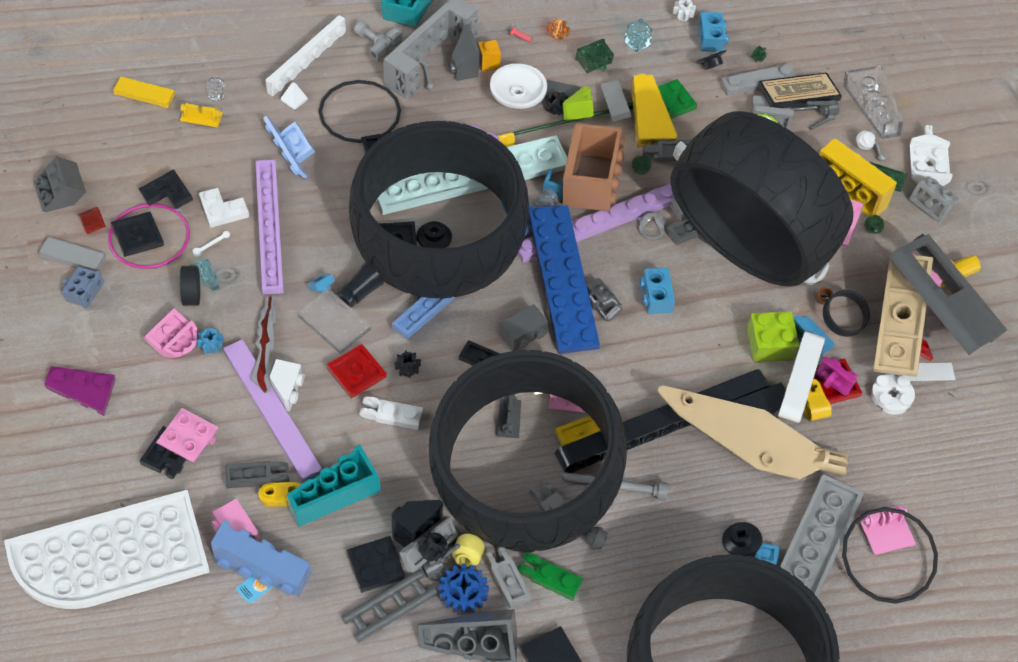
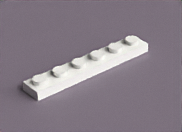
M340 15L337 16L266 79L267 93L274 96L278 91H281L288 82L295 79L297 74L306 69L325 49L331 47L334 41L342 37L346 32L345 18Z

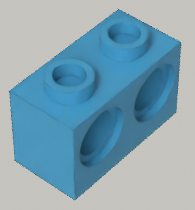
M722 12L700 13L698 28L701 52L724 51L725 44H728V33H725L727 22L723 20Z
M669 268L644 269L643 277H640L639 283L640 289H644L642 301L643 306H647L648 314L672 313L675 298Z

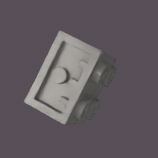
M753 96L752 113H766L768 116H773L778 121V124L788 130L790 129L794 110H790L791 107H770L765 97Z

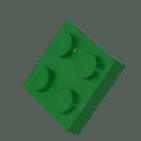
M678 79L657 86L671 119L697 108V103Z

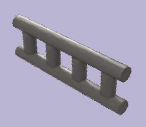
M421 569L341 616L345 624L353 621L359 632L354 634V638L358 643L438 595L434 587L426 590L420 582L425 577ZM412 585L418 596L407 602L400 592ZM392 597L399 608L387 614L381 603ZM373 609L379 620L367 626L361 615Z

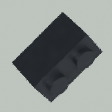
M441 500L407 501L402 507H397L391 515L392 538L404 548L443 518V502Z

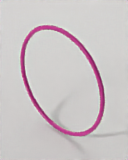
M143 204L128 209L116 220H120L129 212L139 208L161 207L176 213L186 226L187 237L182 249L174 257L163 263L144 266L127 262L115 252L111 241L112 227L109 231L108 243L115 257L124 264L143 269L156 268L172 262L182 254L189 242L190 230L185 218L173 208L161 204H153L151 206Z

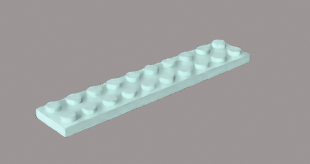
M557 135L507 147L516 158V161H518L525 180L547 175L549 169L553 170V173L565 170L567 156ZM443 172L423 173L405 178L393 184L377 198L382 214L385 215L488 188L473 179L458 174Z

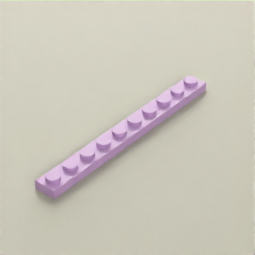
M671 183L611 206L610 211L600 210L572 221L576 242L635 220L646 213H653L668 207L670 201L675 200ZM533 236L524 239L517 254L522 263L537 258Z

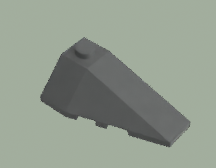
M515 609L486 611L419 623L417 625L420 648L447 655L452 653L464 656L463 659L517 662Z

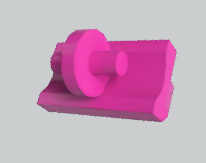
M827 356L823 358L821 365L815 372L816 375L825 381L824 386L827 389L832 386L844 396L849 394L857 380L856 373L852 370L846 371L841 367L840 361L836 358L830 359Z

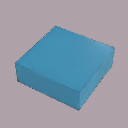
M762 543L754 557L777 565L780 546Z

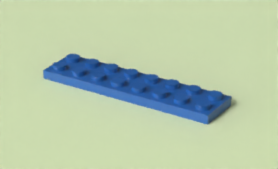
M568 205L529 208V221L558 354L599 349L600 342Z

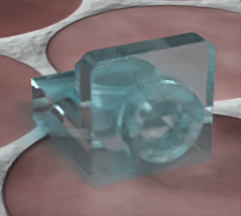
M208 258L189 265L199 267L200 278L204 285L208 284L211 292L219 289L217 275Z

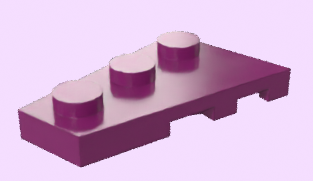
M51 366L45 381V387L67 399L71 398L79 402L80 405L86 408L90 407L96 410L98 414L104 416L116 378L115 375Z

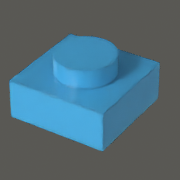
M323 273L307 283L310 291L321 293L328 290L330 284L335 280L332 274Z

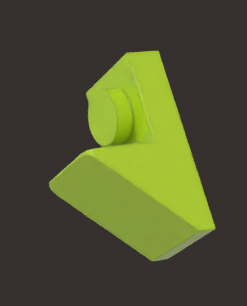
M582 87L563 102L564 120L588 118L594 115L591 87Z

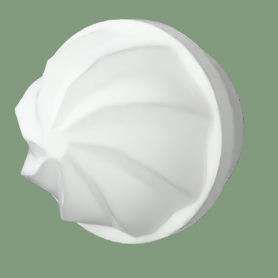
M862 131L856 137L857 146L860 149L870 150L876 143L872 132Z

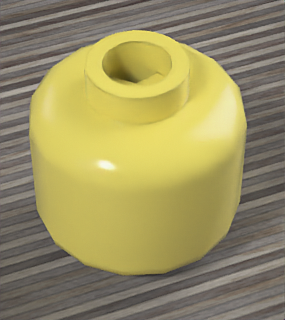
M474 534L460 535L455 545L460 544V548L452 553V557L460 567H462V564H465L466 568H470L472 565L475 567L482 558L485 549L484 543Z

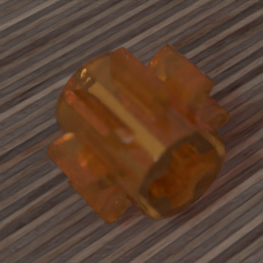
M554 18L553 23L548 22L546 31L550 32L549 37L563 40L564 36L569 35L570 28L566 26L567 21Z

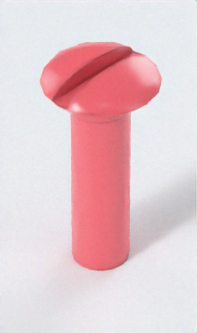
M516 26L510 32V36L516 35L529 43L532 40L528 35L518 31Z

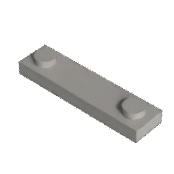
M791 64L723 77L721 85L726 95L731 96L760 90L758 82L762 80L797 75Z

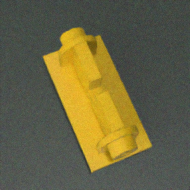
M185 103L181 105V112L183 113L180 121L218 128L223 112L217 110L216 107L202 106V108H199V105Z

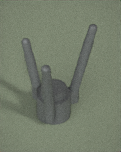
M836 100L807 101L806 104L810 106L790 108V110L794 111L820 109L821 115L826 118L810 126V130L828 121L835 120V115H838L840 110Z
M457 538L445 547L448 552L444 558L460 548V544L455 545ZM439 558L437 562L435 560L427 561L421 566L428 579L434 577L435 581H438L441 577H445V572L441 573V570L444 569L441 560L444 558Z

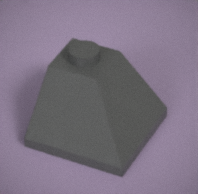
M465 24L452 53V63H449L450 72L455 75L456 81L478 77L480 51L469 24Z

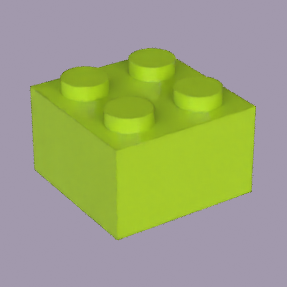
M792 312L751 313L747 331L753 362L795 360L800 346Z

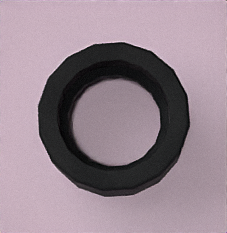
M181 266L180 295L183 306H196L200 304V273L198 266Z

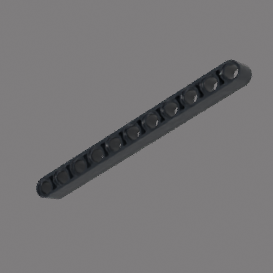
M756 369L697 392V394L731 402L770 387V384L761 370ZM668 404L623 422L627 442L626 450L692 424L677 415ZM599 431L558 448L554 454L564 473H573L605 460L608 448L602 432Z

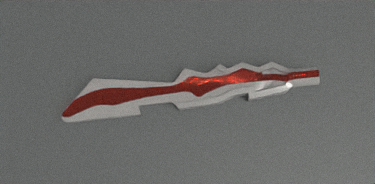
M271 296L266 298L265 308L260 312L259 329L256 331L259 338L255 343L260 352L251 376V380L266 394L270 390V375L272 372V363H268L269 352L274 350L272 326H275L274 298Z

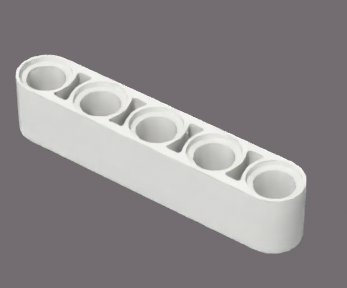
M804 332L779 411V417L797 423L800 422L825 337Z

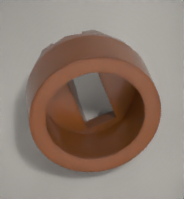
M828 287L820 288L816 293L817 302L824 305L834 294L833 291Z

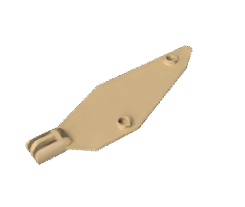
M664 385L658 388L659 395L677 415L757 470L798 480L818 470L845 476L847 473L848 454L819 447L766 410Z

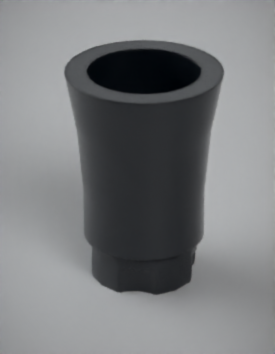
M363 263L358 272L338 292V298L345 306L352 308L371 292L382 286L384 280L375 271L373 266Z

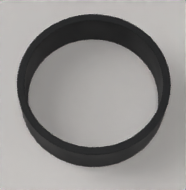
M841 290L834 293L823 306V319L832 332L840 336L850 337L858 334L867 326L870 319V310L867 302L861 295L851 290ZM843 296L852 299L858 304L863 314V322L860 329L846 330L833 321L829 310L830 302L833 298Z

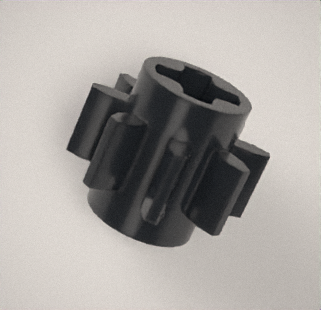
M558 91L550 94L547 98L548 111L553 115L557 114L560 116V114H564L563 102L569 96L564 92L560 93Z
M405 350L401 355L397 354V362L394 363L395 369H399V376L403 375L411 378L415 373L419 374L421 359H416V352L412 353Z
M429 532L427 536L423 535L418 543L421 545L419 549L421 556L428 561L435 560L437 562L439 558H444L448 552L445 548L448 543L444 536L439 533Z

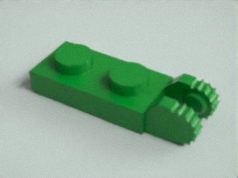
M531 553L524 554V561L537 569L534 571L528 566L519 564L517 569L521 575L571 601L574 600L583 582V578L550 562L541 560L536 555Z

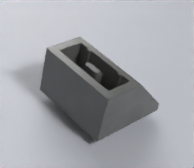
M58 156L47 165L34 181L43 212L75 205L86 193L77 163Z

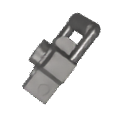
M600 278L586 284L592 309H596L606 321H611L622 311L623 306L617 300L616 295L610 291L609 287Z

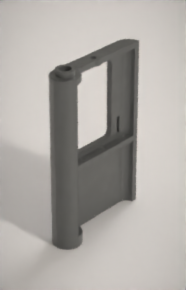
M922 233L913 242L898 248L889 255L890 259L968 355H971L988 342H993L1007 331V328L929 234L924 235ZM917 250L921 256L933 257V271L938 274L953 295L948 297L911 252Z

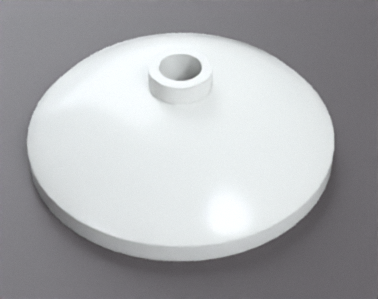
M509 64L499 68L492 75L490 90L493 97L502 105L515 109H525L537 105L544 99L547 92V81L544 75L532 66Z

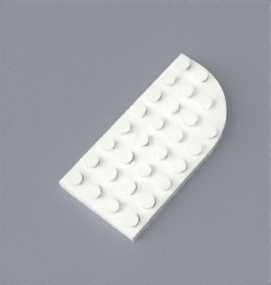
M188 490L4 540L9 566L19 586L35 600L48 606L62 609L87 608L210 572Z

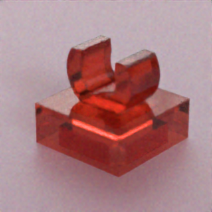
M98 207L78 214L87 235L106 227Z

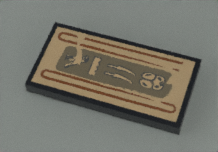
M827 72L758 82V87L769 106L774 108L805 106L807 101H841L842 98L841 93Z

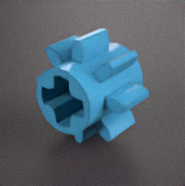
M207 327L202 333H198L199 340H197L198 348H203L204 354H215L219 349H223L222 342L224 337L223 334H218L217 328Z

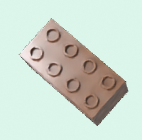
M575 123L563 176V205L610 211L611 204L616 202L617 192H614V190H618L619 178L617 176H621L622 165L619 163H623L624 151L621 148L624 149L625 137H622V128ZM581 156L612 159L608 179L577 176Z

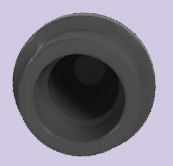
M602 527L591 528L585 533L587 544L593 549L595 547L602 549L608 532L603 531Z

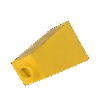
M634 75L631 87L636 147L652 145V143H656L658 140H677V133L653 75Z

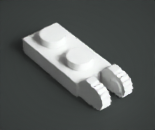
M370 396L364 397L362 402L364 406L378 409V411L362 408L359 413L361 417L375 420L378 423L414 430L419 429L423 407L379 400Z

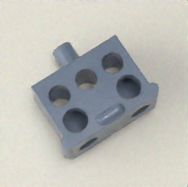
M78 267L70 279L65 278L63 280L65 287L62 290L65 301L83 306L84 309L88 308L104 283L100 271L95 272Z

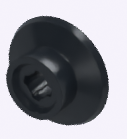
M727 50L707 56L695 63H704L706 70L723 64L721 56Z
M431 221L418 229L416 238L421 247L446 248L452 241V232L445 224Z
M738 522L729 526L722 536L723 547L728 553L734 555L750 556L760 549L763 542L761 531L753 524L747 522Z

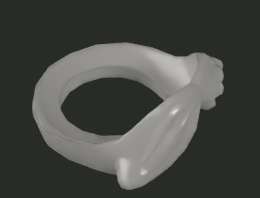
M649 212L637 218L640 221L639 233L644 238L656 240L663 236L664 227L668 222L660 214ZM651 217L655 218L659 233L655 236H649L644 232V227Z

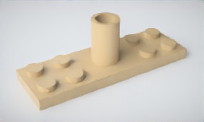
M913 255L931 277L933 257ZM891 259L889 260L874 372L917 377L927 303Z

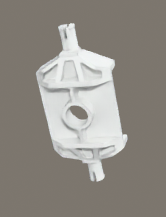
M926 125L924 127L925 135L912 138L909 144L911 178L918 183L930 176L944 186L951 181L953 176L950 173L948 148L950 142L933 135V126L930 125L929 128V125ZM925 162H929L933 166H928Z

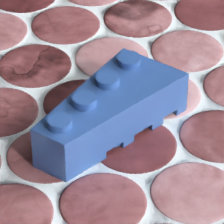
M224 519L211 542L215 563L224 570L231 569L238 572L244 578H254L264 586L279 588L286 595L294 594L300 596L311 575L310 563L285 550L276 551L272 543L264 539L260 542L254 540L250 536V532L244 529L238 532L230 528L232 523Z

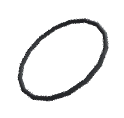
M354 80L343 82L328 91L322 98L319 108L321 123L331 135L344 141L361 143V139L346 138L333 132L325 123L322 113L324 102L332 92L343 86L358 83L377 86L387 91L395 100L398 110L396 120L387 131L380 134L381 138L395 128L399 123L401 108L398 98L389 88L373 81Z
M882 507L866 511L851 523L844 536L842 558L848 576L860 591L877 601L897 604L914 600L929 588L937 573L938 552L932 534L919 519L904 510ZM884 511L902 514L916 522L928 536L934 553L933 571L925 586L912 596L899 599L878 597L863 588L851 573L846 556L848 538L855 525L868 515Z

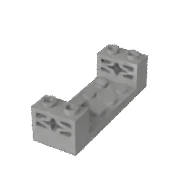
M449 0L383 59L384 86L407 100L412 95H415L420 89L419 62H422L425 56L433 52L437 45L445 41L448 36L458 41L465 24L470 25L474 38H476L478 34V9L463 0Z

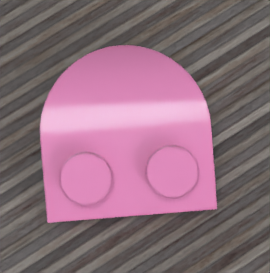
M174 308L143 339L166 358H179L192 351L197 344V327L192 320L188 322Z

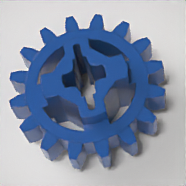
M462 564L461 569L454 565L453 572L446 570L445 577L440 578L441 585L438 587V592L441 593L440 601L446 600V608L453 606V613H456L458 609H461L462 615H465L466 609L474 613L475 606L481 609L482 601H487L488 594L486 593H489V585H486L487 577H482V570L475 572L474 565L469 569H466L465 564ZM463 583H464V588H466V590H465V595H463V590H462V584H463Z

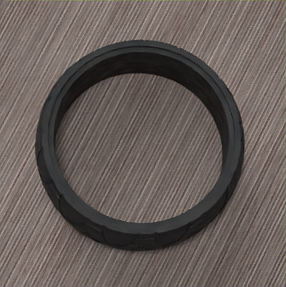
M733 111L722 115L708 124L690 141L671 173L670 183L674 198L695 230L716 251L734 265L771 284L788 287L797 286L818 273L841 247L853 223L854 211L849 194L829 164L799 136H796L795 133L775 121L758 114Z
M419 122L406 125V127L398 128L386 134L365 153L357 167L351 185L349 219L353 238L365 263L373 266L385 283L400 291L419 297L437 299L460 297L489 286L492 282L499 279L513 263L524 241L528 225V189L522 169L512 152L491 134L458 122ZM443 172L465 176L483 184L501 200L508 215L499 227L476 242L453 248H428L410 244L393 236L379 225L370 210L377 198L393 184L418 174Z
M515 350L482 360V362L473 365L457 378V381L452 383L441 399L433 418L429 435V463L434 485L444 505L456 521L463 525L466 530L478 536L481 540L497 547L513 551L535 552V550L544 551L557 548L576 540L593 528L613 504L614 498H616L622 484L627 459V442L618 407L594 374L579 363L573 362V360L562 355L546 351L542 352L541 350ZM529 392L550 394L572 402L594 420L602 432L608 448L599 473L592 483L574 499L557 508L543 512L510 513L489 507L476 500L454 478L450 471V462L456 439L468 420L484 406L502 397Z
M734 554L715 555L697 559L678 568L660 582L642 604L634 620L627 648V662H653L651 634L668 615L685 605L697 601L727 599L752 605L775 618L796 640L806 662H840L838 639L829 614L826 613L823 604L813 591L805 586L800 579L791 575L790 572L765 560H759V558Z

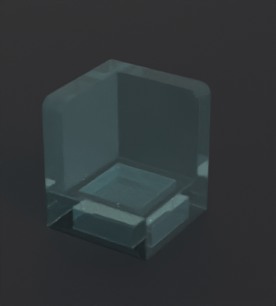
M639 19L627 25L624 41L635 52H638L650 45L653 30L645 21Z

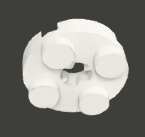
M895 374L880 375L871 389L873 403L876 406L878 404L883 408L882 411L888 414L898 415L904 413L910 408L915 398L914 388L906 376ZM893 391L897 395L896 397H891L892 394L889 395L888 392Z

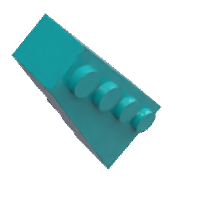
M359 444L354 447V451L346 456L344 454L340 457L336 464L321 470L320 475L316 478L307 480L288 493L286 496L289 511L297 526L300 527L381 492L378 473Z

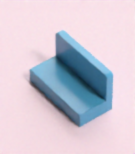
M797 315L793 318L800 342L806 331L825 337L820 356L834 348L835 343L810 317L803 319L800 315Z

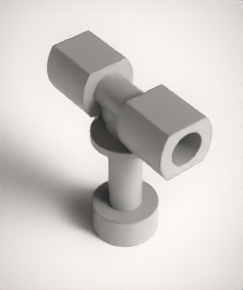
M361 20L354 28V32L360 37L366 35L374 41V45L369 48V55L376 61L386 54L388 46L394 47L402 40V32L395 27L385 35L383 33L376 34L369 29L368 23Z

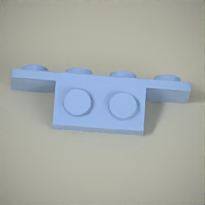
M265 116L264 120L267 123L265 128L271 135L275 136L273 141L279 148L283 149L281 154L288 162H291V170L296 176L300 174L304 179L308 176L300 163L312 155L315 150L300 126L294 122L280 132L276 124L268 116Z

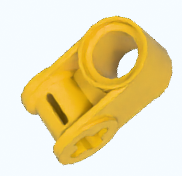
M815 379L812 381L804 407L805 417L810 422L828 418L832 414L831 405L821 388V384Z

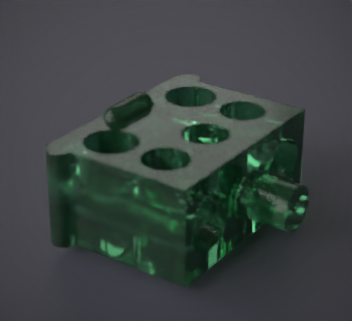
M600 39L578 48L575 60L581 64L586 73L599 68L603 72L607 69L606 65L612 63L614 53L605 43V39Z

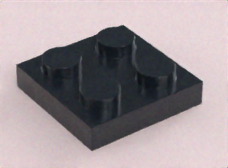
M391 536L347 549V555L361 593L405 578V573Z

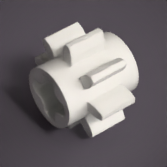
M691 0L675 1L673 14H677V19L687 21L689 18H694L696 5H692Z

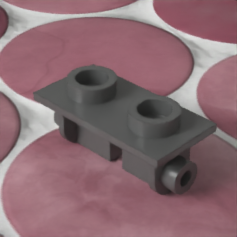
M515 394L500 399L497 437L519 438L521 400H517Z

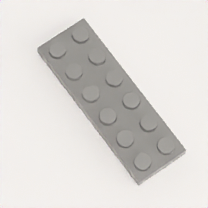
M824 474L780 566L790 572L791 575L800 579L805 586L813 591L817 598L864 492Z

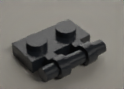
M163 426L140 459V464L158 473H161L164 467H167L169 470L166 476L174 479L183 470V464L186 459L178 455L176 460L171 459L174 452L156 443L167 428Z

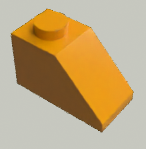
M497 40L477 41L476 43L480 51L479 64L482 72L499 69L501 52Z

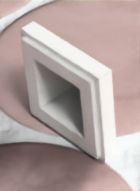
M294 82L290 84L281 97V101L293 110H296L308 100Z

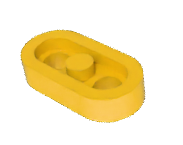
M297 482L264 484L259 489V500L266 507L288 506L286 495L301 484ZM269 491H273V492H274V493L271 494V495L266 494V493L269 492Z

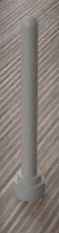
M567 472L561 476L563 481L588 485L595 479L594 476ZM622 481L620 489L649 493L659 500H666L668 483L659 482V484L649 485Z

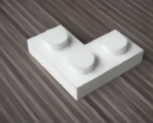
M218 188L198 193L210 228L249 217L243 197L223 203Z

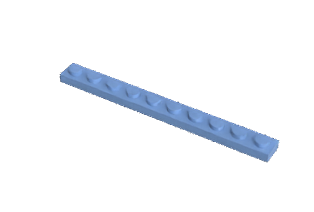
M531 203L529 204V208H537ZM529 220L525 236L532 231ZM422 297L392 323V328L408 340L456 297L441 299Z

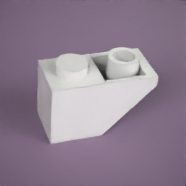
M276 359L270 375L271 387L286 411L290 412L292 404L297 402V390L299 386L303 385L305 374L302 373L301 364Z

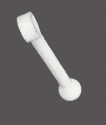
M224 231L221 236L201 248H194L192 250L193 255L198 257L203 250L224 238H229L230 232Z

